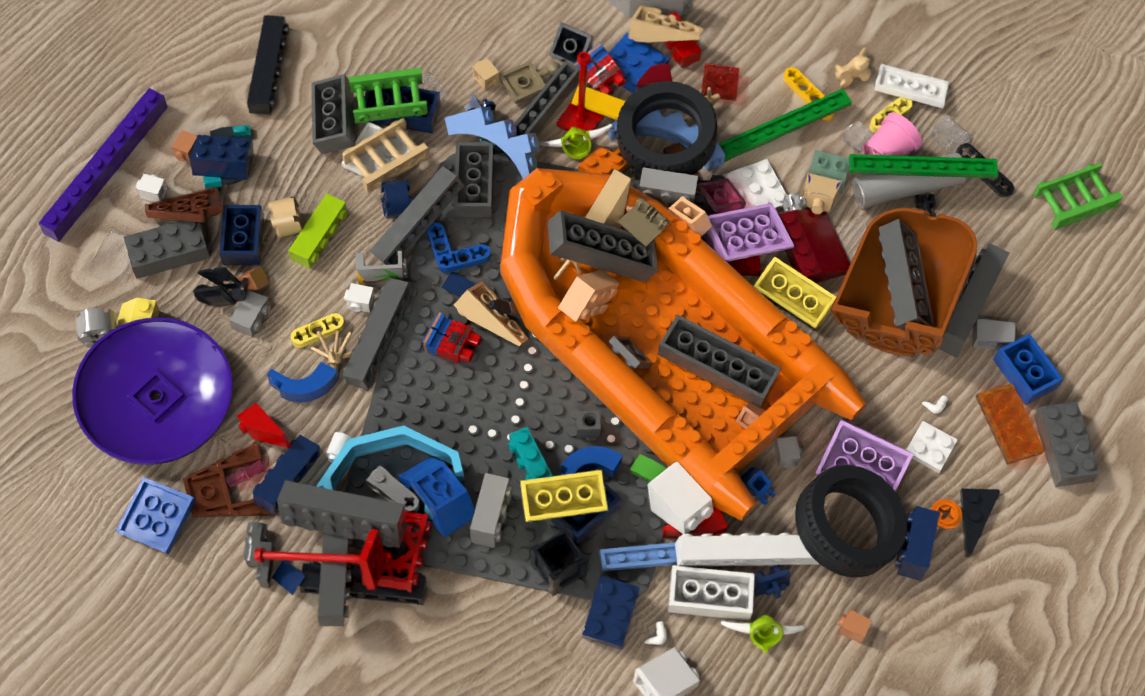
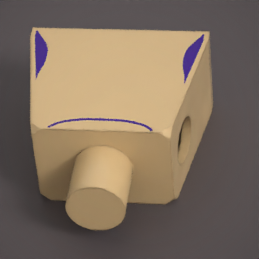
M808 173L804 186L805 206L812 208V212L815 214H821L822 211L829 212L838 196L842 181Z

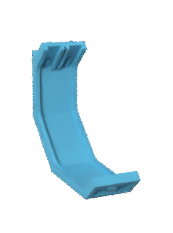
M400 426L348 439L316 487L336 490L338 483L358 457L404 445L411 446L452 465L456 478L460 482H464L465 478L457 451L406 426Z

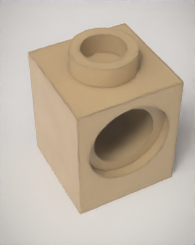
M488 58L478 61L472 66L473 77L484 90L499 83V71Z

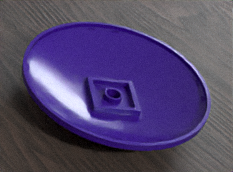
M144 318L113 329L90 348L81 361L75 375L72 403L80 428L99 450L123 462L138 465H156L181 459L202 447L212 438L222 425L229 411L233 393V380L225 354L213 338L203 330L177 319ZM152 394H161L158 400H151Z

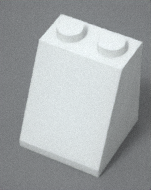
M678 462L673 463L647 484L651 511L682 534H687L694 530L698 524L709 518L713 513L712 498Z
M674 647L637 668L633 682L644 696H685L698 686L700 677L693 667L690 669L687 665V659L681 651L678 652Z

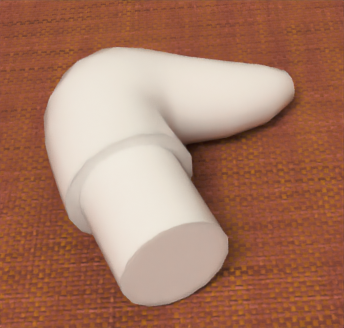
M941 396L935 405L926 401L922 402V405L932 413L938 414L945 408L948 398Z
M663 621L656 623L657 636L645 640V644L662 645L665 643L667 632Z

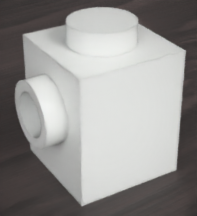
M143 174L141 180H138L136 185L140 198L152 202L163 200L168 189L165 179L153 174Z
M351 283L350 289L346 290L344 296L348 308L355 312L364 311L370 313L375 297L373 287Z

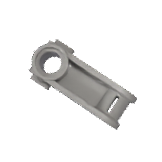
M379 466L372 471L366 480L367 485L372 490L380 494L387 501L404 504L405 512L418 513L419 500L414 493L396 480L383 467ZM412 502H413V504H414L413 507H412V506H408V507L406 506V503L412 504Z

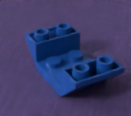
M429 457L397 477L410 491L414 490L433 513V524L444 538L473 520L475 509L468 491L443 461Z

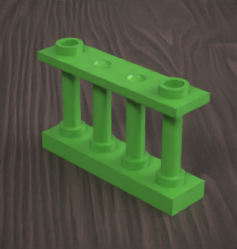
M421 68L349 77L351 93H357L359 109L353 110L355 123L428 114L427 102L420 101L418 85L423 84ZM411 86L412 103L402 104L400 87ZM393 88L395 105L384 106L382 89ZM375 90L377 107L366 108L364 91Z
M1102 163L1090 164L1082 170L1049 182L1043 181L1037 185L1033 196L1036 198L1044 195L1055 213L1051 223L1054 230L1118 207L1123 196L1120 192L1109 193L1098 176L1103 166ZM1091 177L1103 197L1098 200L1094 199L1082 180ZM1075 183L1087 204L1078 205L1067 186ZM1060 189L1071 210H1061L1051 192Z

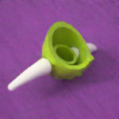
M609 124L592 131H584L577 127H572L564 137L552 141H540L539 145L562 147L565 154L570 158L582 159L591 150V140L607 132L613 125Z
M768 615L761 616L753 623L721 622V625L750 634L753 644L761 648L764 653H768V649L776 645L783 635L797 633L805 629L804 625H781Z

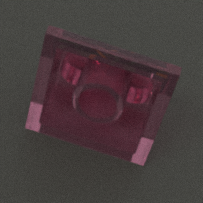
M728 178L699 183L696 186L717 214L745 208L746 201Z

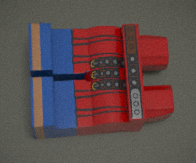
M600 42L588 51L599 68L591 60L590 64L587 65V81L596 91L612 95L613 91L609 86L614 82L618 87L623 86L626 83L623 76L624 73ZM576 61L574 65L580 68V64Z
M438 312L422 344L424 351L448 360H454L455 363L459 364L461 360L471 362L474 351L468 349V346L470 344L479 347L482 339L481 335L473 332L472 326L446 318L445 314Z

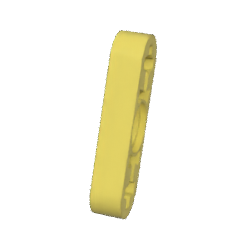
M902 97L896 99L871 119L870 130L876 133L881 125L876 126L875 123H881L882 119L886 118V113L888 112L897 113L904 117L910 112L912 101Z
M334 313L295 329L291 333L292 343L297 348H303L320 341L319 336L312 332L315 327L323 328L321 334L324 338L336 334L337 330L341 332L344 329L343 317L340 314ZM336 320V322H338V325L335 326L332 323V321ZM300 335L301 337H303V340L300 341L299 339H297V336Z

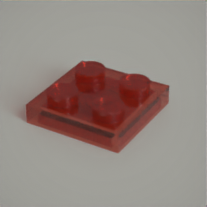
M704 64L701 93L706 96L707 88L710 87L711 95L719 94L722 100L736 101L740 68Z

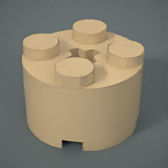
M295 196L268 203L269 210L274 216L271 218L273 228H276L278 238L298 234L302 231L304 224Z

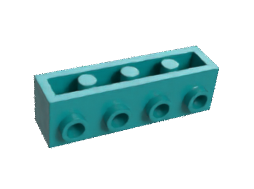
M528 427L509 434V442L507 443L509 450L515 454L519 469H523L525 473V480L553 477Z

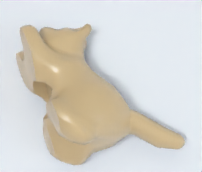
M866 47L845 66L835 65V77L838 80H842L840 83L841 88L848 87L855 78H860L862 82L870 78L871 70L868 68L870 58L865 57L867 53Z

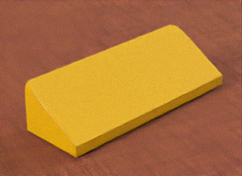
M579 85L572 100V104L577 106ZM586 87L585 109L617 120L625 101Z

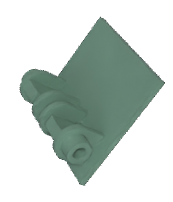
M815 150L810 174L842 181L839 194H842L849 168V158Z

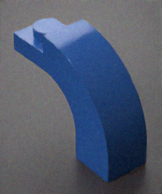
M320 362L315 371L304 379H290L273 369H270L267 374L269 384L279 390L281 398L292 402L316 400L328 393L339 380L338 370L323 362Z
M586 447L572 453L565 459L561 465V475L602 470L603 474L613 478L622 463L623 455L606 447Z

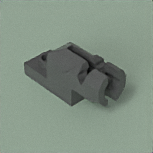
M249 522L247 526L249 537L245 539L243 557L248 567H257L256 580H259L261 587L270 588L273 560L265 559L264 563H259L254 560V551L260 547H264L266 551H275L272 542H268L267 525L260 522Z

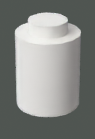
M340 432L334 433L326 452L328 461L333 463L348 439H351L350 436Z

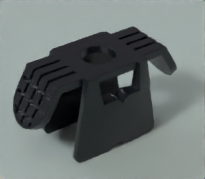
M226 267L198 271L199 275L218 286L198 285L193 290L197 301L209 306L223 307L235 305L237 301H244L246 299L249 286L248 278H243L241 283ZM232 281L234 283L224 284L223 282ZM232 289V295H230L227 291Z

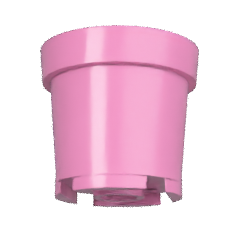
M889 113L882 121L881 127L862 147V152L865 155L908 156L922 148L923 140L918 130L909 120L900 114Z

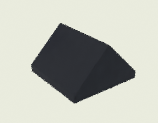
M561 22L549 55L563 62L566 60L574 65L580 52H588L592 49L593 36Z

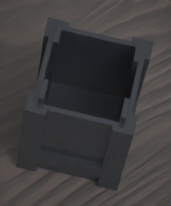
M566 527L559 530L558 534L540 545L536 544L531 547L530 564L534 570H537L552 597L575 580H581L587 576L588 559L584 553L582 554ZM556 564L563 566L562 570L561 568L557 571L553 569H555Z

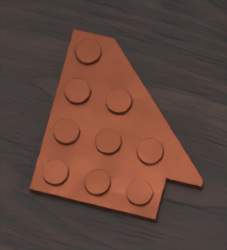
M218 187L145 204L147 218L206 222L205 216H216L223 212Z

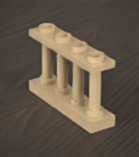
M404 118L392 122L388 127L378 130L371 137L363 139L359 144L346 149L342 153L345 165L353 162L365 177L362 179L363 186L368 194L379 188L381 182H388L429 158L426 144L422 143L416 146L405 132L406 121ZM399 135L411 151L401 155L390 139ZM384 144L395 160L386 164L374 150L375 148ZM368 153L380 169L370 173L359 158Z

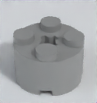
M92 308L80 312L81 316L76 315L78 341L84 343L87 348H91L100 338L117 328L115 312L108 309V312H103L102 308Z

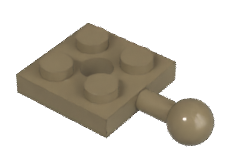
M528 61L499 74V80L517 105L537 96L546 85L542 78L548 75L553 76L561 66L557 62H551L546 69L537 72L531 61ZM524 80L528 83L526 85H520L518 82Z

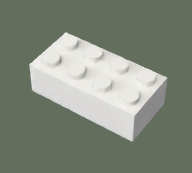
M672 566L668 612L749 621L753 609L754 574Z

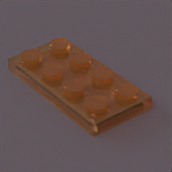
M1013 383L977 393L975 397L1007 465L1044 453L1041 442Z

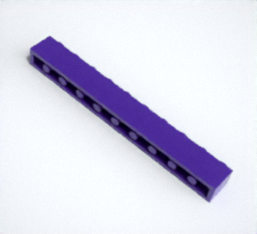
M148 88L39 221L44 235L60 242L166 111L168 106L164 95Z

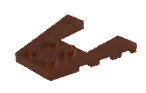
M257 441L245 449L242 448L234 452L235 454L225 459L222 458L216 461V464L208 468L204 467L183 478L186 494L196 499L191 509L192 518L277 515L255 504L254 499L232 504L224 471L262 462Z

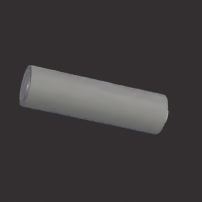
M953 153V154L941 156V157L962 158L959 153ZM868 174L853 179V193L858 206L863 209L965 183L966 178Z

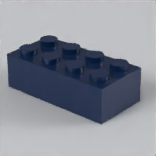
M400 87L402 104L412 103L411 87ZM393 88L382 89L384 106L395 105ZM418 88L420 101L427 102L428 114L369 122L389 126L392 122L404 118L406 129L433 134L441 105L440 92ZM375 90L366 91L364 96L366 108L377 107Z

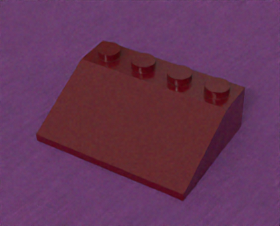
M792 210L778 214L794 244V248L785 250L793 269L814 283L846 275L850 262L826 211H822L821 214H815L812 210Z

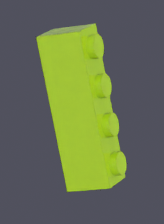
M327 193L325 194L288 250L290 260L309 269L313 263L315 264L318 261L320 252L328 246L329 239L332 234L334 235L337 232L339 223L347 217L348 210L345 201Z

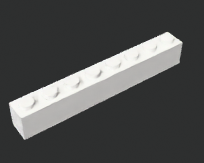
M730 533L720 536H713L712 534H703L701 536L684 534L675 543L677 566L683 567L819 564L805 549L799 535H791L790 533H781L779 535L763 533L754 536L751 533H744L740 536H732Z

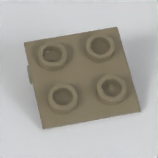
M641 197L636 201V205L618 221L645 247L671 224L654 206H651L645 198L642 199Z

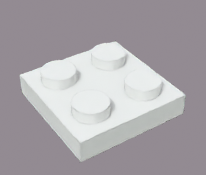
M922 421L906 450L914 453L912 459L940 473L958 439Z

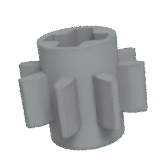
M791 193L786 196V200H783L785 212L806 208L805 197H800L799 193Z

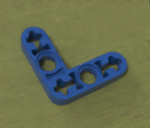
M434 222L427 229L438 269L441 272L449 273L483 264L490 260V248L487 245L480 244L451 251L442 224ZM435 229L439 232L438 239H436V235L433 232ZM439 244H444L446 246V249L443 251H438L436 249V246ZM480 251H483V253L485 254V256H481V254H479V252H480ZM462 255H467L469 257V260L466 262H461L459 260V257ZM443 261H447V263H449V265H448V266H445V264L443 263Z

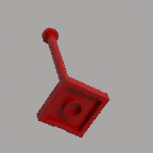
M585 51L580 52L577 56V62L580 64L578 106L572 104L571 101L565 112L562 113L556 122L557 127L567 132L572 127H577L584 131L596 130L605 117L602 114L585 109L587 65L591 62V56Z
M378 530L369 531L360 555L266 551L264 547L254 551V560L259 563H264L265 559L359 563L367 589L376 590L387 560Z

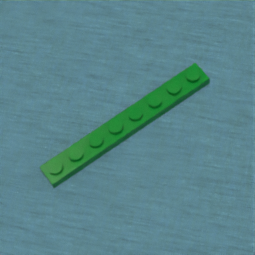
M842 88L719 143V146L725 154L724 162L851 106L852 101Z
M849 155V174L994 179L998 177L997 159Z

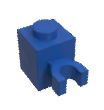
M751 467L740 477L750 494L758 497L762 504L766 505L768 503L765 500L767 493L770 497L776 496L772 490L768 489L772 483L761 469Z

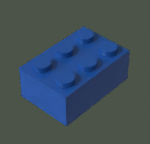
M1030 333L998 349L993 358L1025 405L1056 390L1063 381L1062 376Z

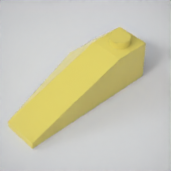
M135 298L123 303L117 320L118 327L135 320L159 317L160 309L156 300Z

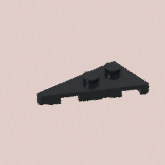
M962 488L960 490L965 557L972 555L1000 493L999 489Z

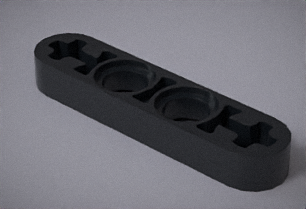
M964 143L956 149V153H959L962 158H971L970 156L975 155L974 158H985L969 143ZM967 148V149H968L967 153H968L969 155H967V154H966V155H963V154H962V153H963V150H962V149ZM999 170L998 177L993 182L988 178H980L1000 197H1008L1014 192L1013 183ZM1001 179L1002 181L1000 182V184L995 186V184L998 183ZM1007 185V186H1008V188H1007V191H1008V192H1004V193H1003V192H1002V190H1003V187H1002V186Z

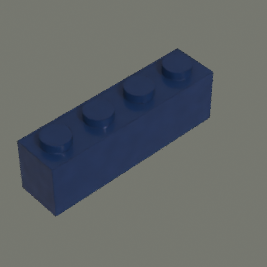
M299 435L296 440L293 439L290 442L291 447L288 448L285 454H281L278 457L273 469H269L262 483H258L253 489L254 503L272 514H275L279 509L277 499L285 480L299 483L320 456V446L302 435Z

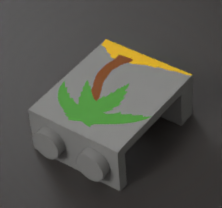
M398 251V264L366 266L364 253H356V272L359 285L382 287L388 277L404 281V278H408L406 258H402V251Z

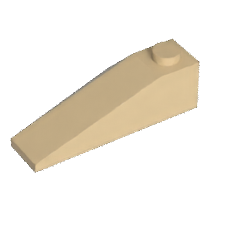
M640 4L631 19L628 38L636 42L699 40L703 33V28L687 21L679 22L676 20V16L669 15L668 17L662 14V10Z
M614 169L585 218L621 229L622 225L618 221L624 216L631 178Z
M483 281L467 289L454 304L460 315L518 346L528 340V337L516 321L510 320L508 315L489 307L491 300L499 298Z

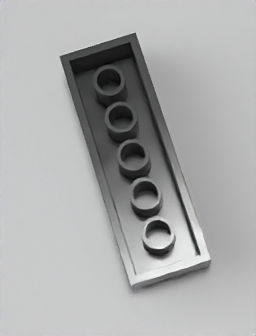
M562 210L548 221L551 255L642 282H646L659 272L655 240L645 247L626 230Z
M900 219L879 227V241L883 248L882 257L886 265L884 270L889 281L887 287L891 293L892 300L890 303L894 310L895 317L893 320L896 327L905 330L907 321L935 327L917 233Z
M990 243L986 249H981L971 269L940 348L937 349L956 358L958 357L1010 252Z
M678 314L660 342L657 355L759 408L765 402L781 371V368Z
M285 480L277 499L281 522L290 527L296 526L309 531L316 530L328 535L335 534L348 539L364 540L365 542L370 530H378L383 545L400 548L407 528L405 506L400 503Z

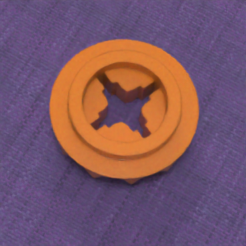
M940 499L931 507V510L940 512L937 527H941L944 530L954 529L960 524L962 511L954 501ZM950 510L948 515L950 518L946 517L942 520L943 514L941 512L945 513Z

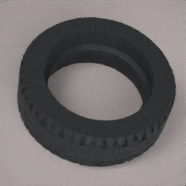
M662 81L638 89L624 102L617 119V138L620 153L623 159L626 160V163L640 175L642 174L643 167L689 175L697 173L711 159L717 142V117L712 104L700 91L680 82ZM656 110H679L689 115L697 123L698 137L690 147L681 152L673 154L656 153L645 148L637 140V124L643 117Z
M836 465L830 467L813 479L803 489L797 500L795 521L800 540L813 559L833 573L853 578L872 575L897 557L905 544L907 519L901 500L883 478L868 469L855 465ZM829 493L849 495L858 500L869 511L877 529V543L873 549L863 550L845 543L835 534L825 515V497Z

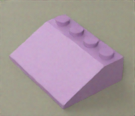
M773 203L709 215L708 218L712 227L703 234L706 243L726 262L794 248V244Z
M841 419L817 468L816 474L819 475L824 470L836 465H855L879 475L896 492L914 453Z

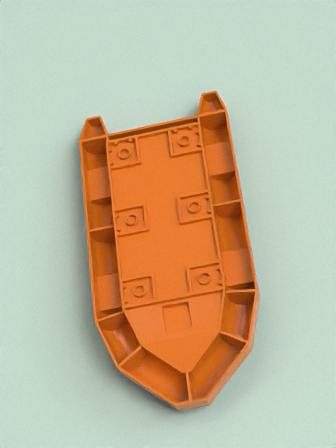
M543 168L535 169L513 186L509 192L500 263V274L525 327L668 467L678 462L712 498L713 507L742 521L757 506V503L738 475L744 467L815 404L852 421L866 408V401L846 371L822 350L808 334H805L797 327L794 321L785 316L702 240L699 234L690 229L685 221L679 219L663 203L631 185L624 215L636 205V201L641 197L642 199L645 198L651 206H654L659 213L671 222L654 239L659 272L646 282L605 271L619 282L616 288L618 290L616 295L608 301V308L603 314L575 322L558 307L578 276L574 263L570 262L561 275L554 280V276L566 260L559 262L561 257L550 254L548 221L560 210L585 218L611 175ZM578 263L582 275L601 270ZM677 314L781 368L777 381L761 407L765 412L746 429L735 421L743 407L751 403L657 355L659 344ZM613 336L627 337L653 365L649 369H632L626 364V359L622 355H618L612 350L613 346L608 341Z

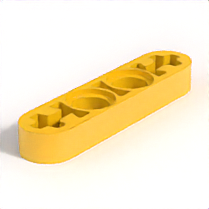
M789 67L785 70L784 82L806 104L813 102L811 97H818L819 99L824 97L797 68ZM805 85L808 87V90L803 91L799 86ZM835 113L822 119L831 120L834 117Z

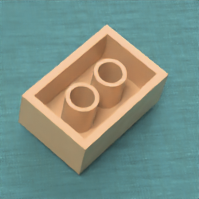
M604 270L577 276L558 308L575 322L603 314L608 308V301L616 295L618 291L616 288L619 282Z

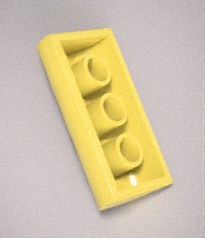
M775 256L754 285L760 293L815 329H818L826 320L836 299V296Z
M602 470L521 481L526 522L608 511Z

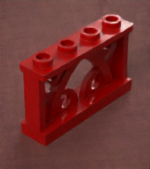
M405 512L406 525L409 523L418 524L420 529L417 532L411 531L414 526L406 529L403 540L408 546L409 551L402 557L392 561L391 554L384 549L388 563H385L382 573L389 572V576L381 575L378 586L403 589L408 592H412L413 585L417 586L419 579L417 569L422 567L423 556H421L422 550H426L427 538L425 537L426 533H430L432 522L428 520L427 513ZM397 569V573L401 576V571L407 570L408 576L404 579L396 578L393 575V570ZM362 574L363 585L366 586V583H365V580H364V577H363V574Z

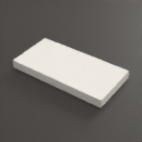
M881 64L874 90L943 108L949 81Z

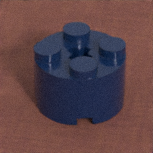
M409 180L381 182V193H383L381 202L386 219L398 218L413 201L412 196H408V191H410Z

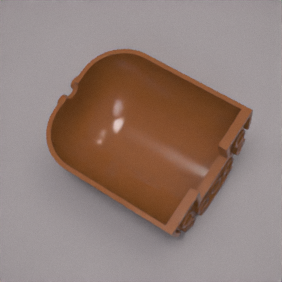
M897 208L878 215L867 226L833 303L831 312L838 324L843 323L848 328L847 332L856 339L863 338L869 342V346L878 350L914 357L916 353H921L924 356L933 353L934 349L940 348L975 262L977 239L973 230L965 222L957 218L946 216L945 214L931 217L930 213L926 210ZM900 219L917 233L935 327L907 321L905 330L896 327L893 320L895 314L890 303L892 300L891 293L887 287L889 281L884 270L886 265L882 257L883 248L879 241V227Z

